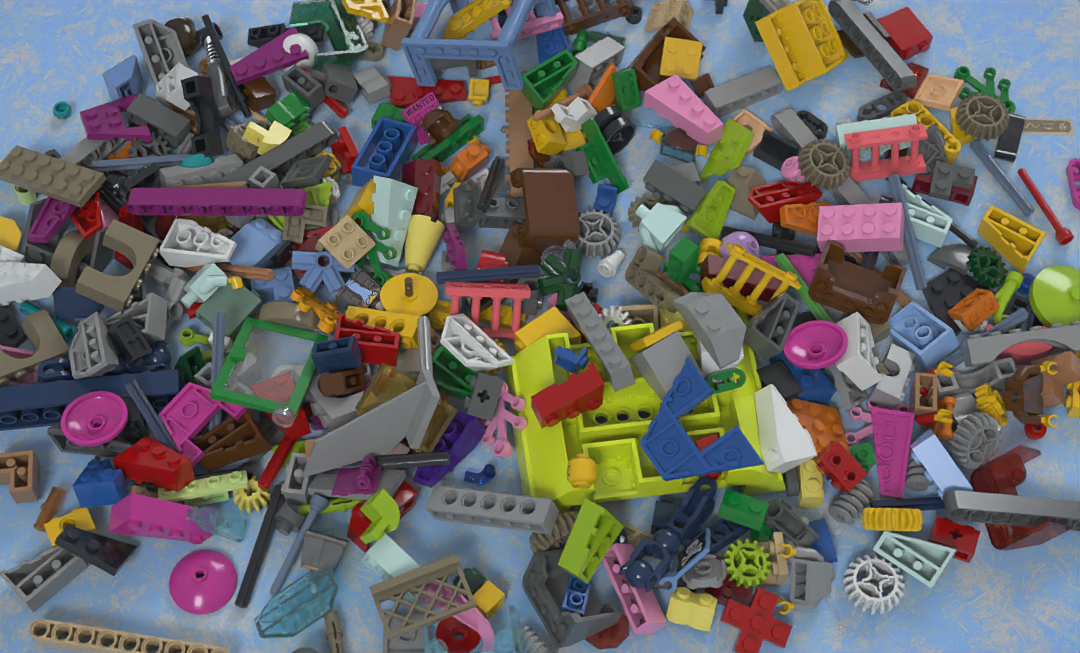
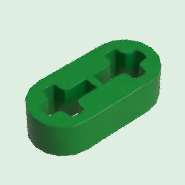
M735 367L707 374L704 378L708 385L713 381L712 378L718 381L722 380V383L716 384L715 389L710 386L714 394L740 388L746 381L745 373ZM733 373L740 377L736 379L737 383L731 380L727 381V378L733 377Z

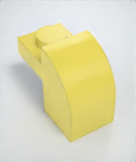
M250 121L242 138L258 146L257 153L263 155L287 141L292 130L276 121L273 122L269 130Z

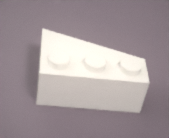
M858 312L837 322L836 324L845 331L848 339V347L845 354L836 362L838 370L844 372L861 391L883 380L882 374H879L876 369V365L879 363L878 357H873L872 352L875 344L870 324Z

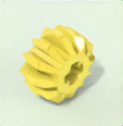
M253 475L251 480H248V487L233 490V495L235 496L233 499L234 503L238 505L241 511L246 509L247 513L251 514L252 510L255 509L259 513V507L267 508L266 501L271 499L270 488L268 490L260 489L257 478Z

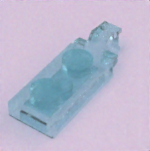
M206 506L201 508L193 507L187 511L186 519L198 522L200 530L236 542L244 540L247 519Z

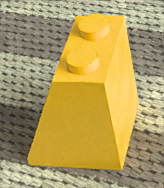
M554 306L515 332L514 356L545 335L568 333L570 345L580 344L581 334Z

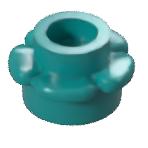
M57 102L53 107V115L57 116L58 119H66L72 114V108L67 102Z

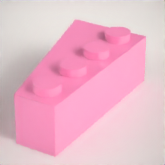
M677 74L645 91L644 106L646 108L653 109L661 118H667L672 122L673 126L682 128L687 132L688 136L700 144L708 147L722 139L724 124Z

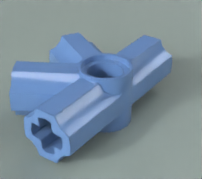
M292 251L291 270H307L299 284L313 293L322 280L329 294L335 292L345 285L339 272L354 273L355 264L346 270L328 252ZM325 257L329 261V265L321 267L318 264V259Z

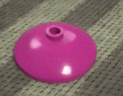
M822 320L809 321L798 325L790 331L783 351L787 360L797 367L821 369L834 364L843 357L848 347V339L845 331L835 323Z
M106 391L90 392L78 397L67 406L61 417V429L65 437L76 445L85 447L101 445L115 438L124 429L128 420V409L123 399L114 393Z
M199 550L186 555L175 565L169 578V591L175 604L185 612L195 615H205L218 611L231 600L237 587V573L234 565L225 555L213 550ZM199 574H204L202 578H197Z

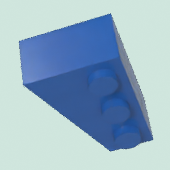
M783 350L782 353L769 358L771 364L782 361L803 390L796 399L827 405L837 390L820 369H804L793 365L787 360Z

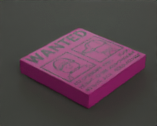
M433 92L428 93L401 111L408 124L417 126V140L420 145L425 144L430 138L423 130V126L419 125V121L423 120L429 111L436 109L437 106H441Z

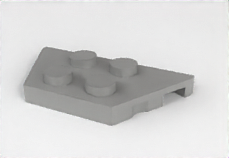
M836 362L829 366L834 376V386L840 395L844 411L847 412L868 399L866 390L861 391L844 372H840Z

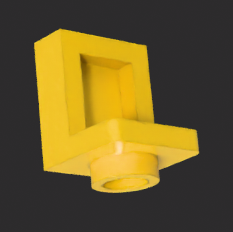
M470 79L468 101L473 106L488 104L489 80Z

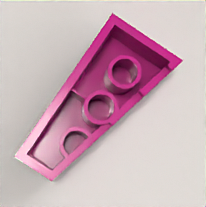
M131 493L111 507L109 533L202 544L205 540L212 537L213 511Z

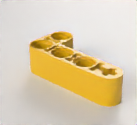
M915 100L908 101L891 112L890 117L915 114L917 124H924L925 130L934 124L941 131L946 145H944L945 155L947 156L946 163L953 164L957 161L962 147L961 143L920 102Z

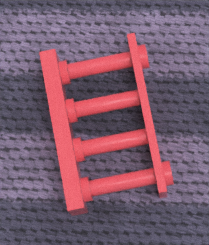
M924 124L844 134L847 150L852 149L849 176L854 182L888 178V176L893 174L903 176L926 173L923 155L919 154V140L928 139ZM911 141V155L899 157V143ZM891 144V158L879 160V146ZM871 147V161L859 162L860 148Z
M445 281L444 290L446 296L451 298L450 316L459 314L460 298L462 296H470L472 298L471 321L489 337L509 338L515 341V332L521 329L522 301L524 298L530 299L531 290L528 284ZM483 297H491L493 299L491 327L479 326L480 299ZM504 298H512L514 300L512 327H499L501 300Z

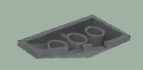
M61 420L49 427L47 431L58 449L66 453L115 458L133 445L118 437L97 446L85 447L76 445L65 437L61 429Z

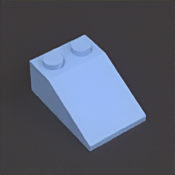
M262 218L247 223L230 238V240L236 242L237 246L230 260L224 263L264 268L274 263L270 259L285 243L281 242L282 231L276 229Z
M913 300L887 321L892 326L889 336L901 348L914 353L913 360L927 371L959 346L953 329Z

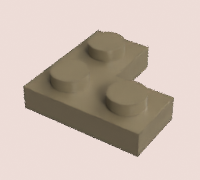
M306 204L303 215L285 216L281 242L289 240L293 244L302 245L305 225L325 228L328 207Z

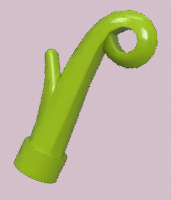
M1010 271L1007 274L1002 288L994 295L1000 306L994 312L995 324L1009 316L1003 315L1012 296L1020 288L1024 277L1016 271Z

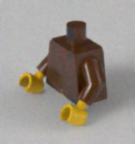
M1046 360L1041 366L1039 364L1021 366L1013 374L1012 378L1005 381V392L1002 394L1006 411L1013 412V416L1021 423L1035 425L1043 423L1046 427L1058 426L1050 423L1051 417H1058L1057 415L1046 414L1041 417V414H1043V373L1041 372L1051 375L1057 374L1058 371L1049 370L1052 364H1057L1056 362Z

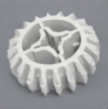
M867 554L864 555L863 560L860 557L856 558L855 563L849 564V569L845 571V578L843 579V584L846 585L844 593H849L848 601L855 600L854 608L859 605L862 606V613L866 609H870L871 615L875 613L876 609L880 615L884 613L885 609L891 611L893 606L899 604V599H902L904 595L902 591L905 588V584L901 583L904 580V576L898 575L900 567L893 568L894 563H886V558L884 557L879 560L876 554L872 556V559ZM865 571V579L857 582L856 576ZM890 586L891 593L882 598L883 590Z

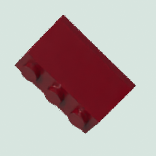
M415 159L402 165V183L418 188L411 215L429 216L434 223L437 220L439 221L442 165L435 159Z

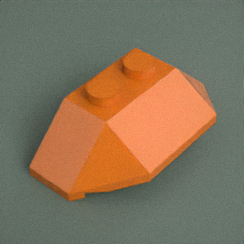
M611 61L588 99L597 114L607 107H617L612 73H616L618 70L614 62Z

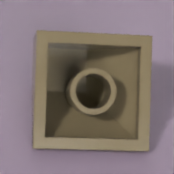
M740 164L738 168L733 170L727 184L736 189L729 209L755 220L759 212L747 200L750 188L767 183L756 170Z

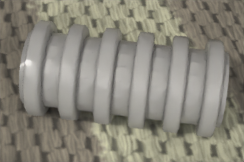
M525 626L516 635V642H521L520 646L522 648L525 647L527 653H556L551 651L550 646H546L547 643L545 641H541L542 638L540 636H536L537 633L532 631L531 626Z

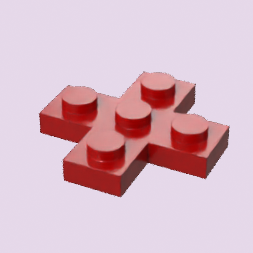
M757 587L749 607L731 599L727 600L720 621L740 630L733 652L758 653L763 640L780 648H785L792 626L772 618L779 598L778 595Z

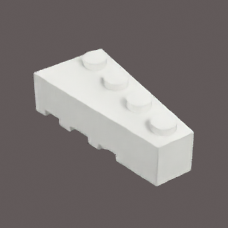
M0 261V303L3 306L9 305L14 300L17 303H21L28 298L36 300L50 297L62 282L46 264Z

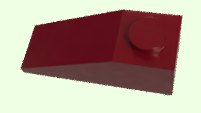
M933 174L916 176L911 190L929 195ZM974 176L971 190L952 185L948 201L969 206L974 195L978 176Z

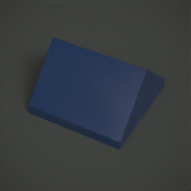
M57 287L53 292L55 317L57 319L87 318L95 312L101 314L104 309L103 304L76 293V287Z

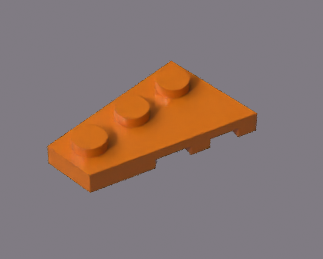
M828 201L782 206L779 208L781 227L817 236L820 206H829Z

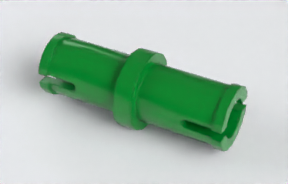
M584 29L579 30L576 38L573 40V50L571 51L573 57L587 48L588 32Z

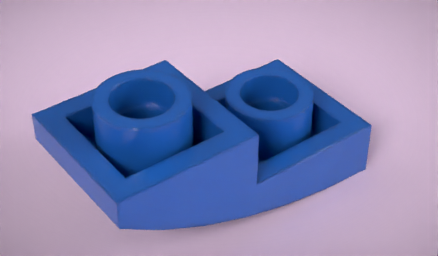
M825 518L810 521L809 526L821 537L819 540H815L810 545V548L820 553L824 557L825 562H838Z
M570 574L561 609L571 613L578 612L583 617L592 581L586 584Z

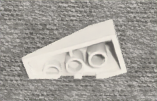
M175 218L159 248V253L170 266L193 267L229 261L237 244L220 234L211 232L207 227L198 225L193 220Z
M770 384L754 393L760 447L767 471L784 473L817 456L811 435L798 422V417L789 410L787 402L776 387Z

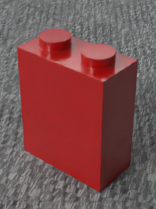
M908 6L877 19L891 35L888 44L902 60H908L916 54L926 52L930 48L933 36Z

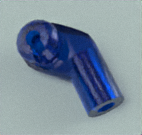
M487 464L480 473L466 471L464 481L484 485L494 479L496 475L495 467Z

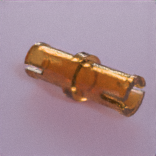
M52 486L46 502L42 503L40 507L41 512L33 528L46 532L44 524L48 523L54 515H57V507L65 494L64 490Z

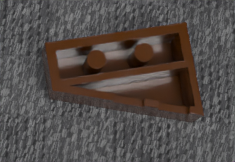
M247 410L238 420L231 416L192 442L204 452L205 455L200 462L209 472L272 449L256 420Z

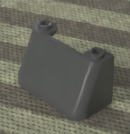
M564 549L534 553L522 579L524 592L558 648L569 647L615 625L622 615L613 602H607L602 606L591 587L583 617L578 612L571 613L561 609L570 574L558 565Z

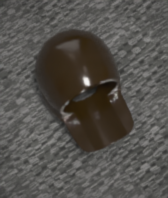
M187 17L168 20L165 26L176 31L184 56L188 57L196 53L200 46V40L193 20Z

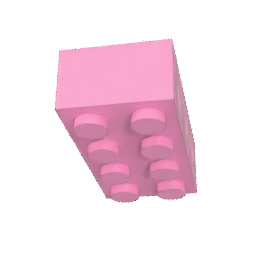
M902 202L820 206L817 243L820 252L823 253L828 240L841 245L845 253L903 250L905 214Z

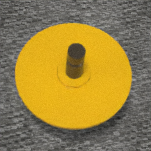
M404 273L390 278L383 285L380 291V301L388 312L429 317L430 311L437 304L438 290L435 284L427 277L415 273Z

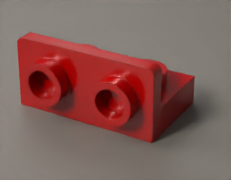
M346 126L338 128L339 137L330 146L332 153L341 163L343 175L351 173V167L359 154Z

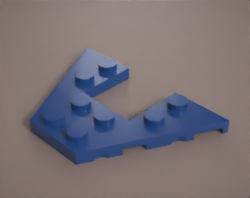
M687 357L679 376L675 377L673 381V387L663 399L662 407L656 418L651 421L648 432L639 443L663 480L670 481L763 465V460L738 426L731 429L701 452L694 444L678 419L709 398L714 392L689 357Z

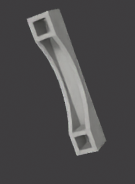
M583 292L566 299L565 303L572 323L588 340L614 391L616 392L635 384L630 363L586 294Z
M1080 321L1071 322L1070 326H1063L1062 323L1049 325L1050 328L1042 329V326H1035L1025 332H1022L1021 329H1013L1008 331L1009 334L1002 335L1001 331L988 333L987 337H981L980 334L969 335L967 340L961 342L965 367L986 365L993 362L1005 349L1020 343L1037 342L1054 346L1064 352L1070 350L1073 353L1080 352Z

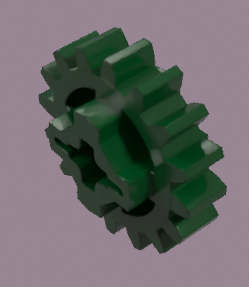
M980 246L970 252L971 254L967 256L969 259L967 265L971 266L969 272H973V279H978V284L984 283L985 288L991 287L994 289L1004 283L1006 279L1005 274L1008 273V270L1004 269L1006 263L1001 262L1002 257L996 256L995 250L991 252L990 247L984 248Z

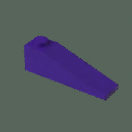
M442 407L431 424V434L424 446L426 448L425 453L449 452L450 464L417 467L413 479L416 483L432 488L475 449L485 434V430L477 417Z

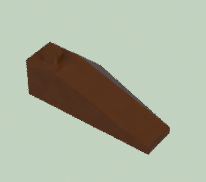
M513 222L499 253L507 255L506 261L509 262V267L538 265L540 267L548 252L518 245L516 230L520 224ZM506 279L504 283L517 284L519 279Z

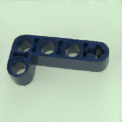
M720 519L708 528L711 531L710 551L707 554L715 555L751 530V528L744 525L735 527L731 524L732 521ZM697 526L681 545L685 548L704 530ZM714 534H721L724 538L718 539Z

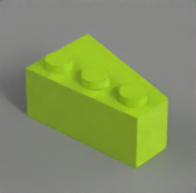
M585 498L558 565L567 573L588 584L624 526L605 508Z

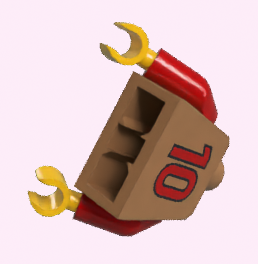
M942 361L937 369L933 368L923 373H915L909 394V412L915 413L914 420L916 423L930 425L936 424L939 421L946 424L953 422V420L947 419L949 414H953L952 411L940 409L936 413L937 378H939L940 374L947 378L953 375V371L949 370L953 367L951 364Z

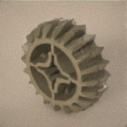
M979 93L975 96L970 94L958 106L956 113L957 124L960 125V130H965V135L970 134L972 139L977 137L979 141L984 138L988 142L991 138L995 140L998 136H1001L1004 130L1007 129L1010 120L1009 110L1005 109L1006 104H1000V99H994V95L989 97L986 93L983 96Z
M822 138L818 141L814 139L800 151L797 169L802 170L800 176H805V182L810 181L812 183L811 187L817 185L819 190L823 187L826 191L830 188L834 190L848 178L851 160L846 159L848 154L842 152L843 148L836 147L837 143L831 144L830 140L824 142Z
M570 511L558 515L551 535L532 532V535L529 537V543L533 553L564 549L578 512Z

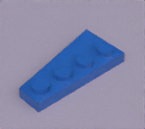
M533 7V12H534L536 18L544 17V16H538V15H537V12H536V8ZM562 27L536 35L538 64L543 63L565 49H568L570 53L572 51Z

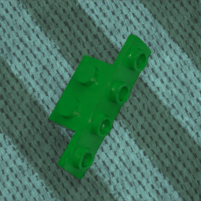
M594 118L587 120L581 127L589 142L575 150L576 152L584 151L590 172L588 175L592 183L595 184L608 178L611 186L618 188V195L629 188L626 178L623 176Z

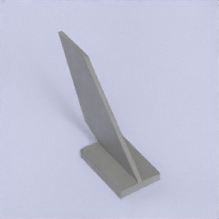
M421 369L415 386L410 390L315 440L302 473V478L362 461L368 455L375 457L389 453L405 436L410 448L419 449L440 399V394L430 370Z

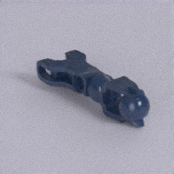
M166 342L148 343L153 351L145 359L147 366L135 367L134 365L129 368L122 355L117 354L119 365L103 375L116 376L123 373L136 374L144 371L156 372L172 369L169 367L172 355L166 348ZM62 358L42 362L38 367V375L44 383L55 382L56 380H76L72 377L70 360ZM48 369L55 370V372L51 374L44 373Z
M708 476L700 477L689 489L682 504L671 516L670 523L667 522L665 528L658 530L652 540L644 539L631 553L630 559L619 570V575H625L631 587L636 589L645 588L647 593L670 570V556L676 554L683 541L690 536L697 526L705 523L713 513L715 508L713 497L717 491L716 481ZM703 485L711 487L706 494L700 491V487ZM644 556H653L656 559H661V562L653 571L652 566L642 559Z

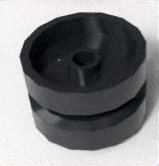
M607 107L594 117L613 155L623 150L632 140L636 126L617 107Z

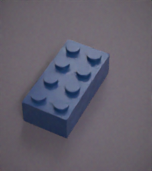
M380 116L351 167L352 185L363 187L374 176L397 181L402 172V165L407 163L417 144V126Z

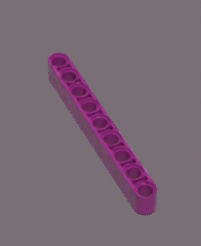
M133 188L129 194L126 210L134 215L301 216L305 212L307 193L301 189Z

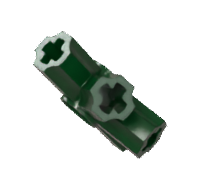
M566 249L563 262L551 253L540 265V268L549 276L541 277L537 280L538 290L543 297L558 293L555 307L560 311L567 312L565 300L577 294L578 283L581 279L580 268L583 255L578 249Z

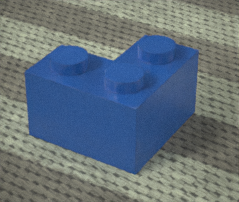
M95 459L90 461L72 485L81 508L114 505L125 498L130 492L122 469L113 470L110 460L100 461Z

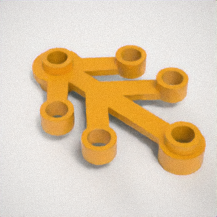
M304 287L294 289L290 298L299 302L297 308L306 313L313 308L321 319L317 327L327 334H332L340 312L336 311L338 306L331 301L323 302L313 292Z

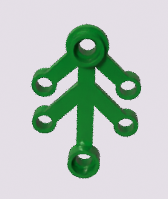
M961 66L956 69L955 79L964 80V83L970 84L979 91L971 92L969 88L963 87L958 96L961 100L968 98L970 94L975 96L979 93L983 96L986 93L989 97L994 95V99H1000V104H1006L1005 109H1008L1009 113L1014 114L1016 106L1009 100L1008 92L1011 82L1008 79H1001L998 84L1001 98L995 95L994 78L996 70L989 67L985 69L983 76L986 79V87L970 75L967 67Z
M357 211L352 215L351 219L370 238L369 231L376 233L379 240L390 238V230L372 223L370 216L366 212ZM382 231L385 232V237L382 236ZM371 238L376 243L375 246L355 264L363 270V263L368 254L374 271L373 280L380 287H383L391 278L389 272L382 270L376 250L381 252L387 260L395 259L397 257V250ZM389 250H391V252H392V256H391V257H390L389 254H388V251H389Z

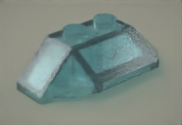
M331 569L310 571L275 594L265 605L261 614L254 620L259 636L261 638L294 637L330 613L339 587Z

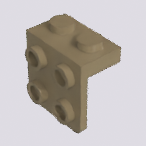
M263 121L253 122L266 130L270 129ZM249 123L230 126L225 142L227 148L243 161V165L256 158L259 148L242 138Z

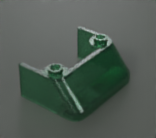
M341 0L293 2L289 21L290 26L323 23L325 27L324 33H327L334 52L315 54L312 70L320 71L325 63L351 67L366 54L368 44L354 14L347 13Z

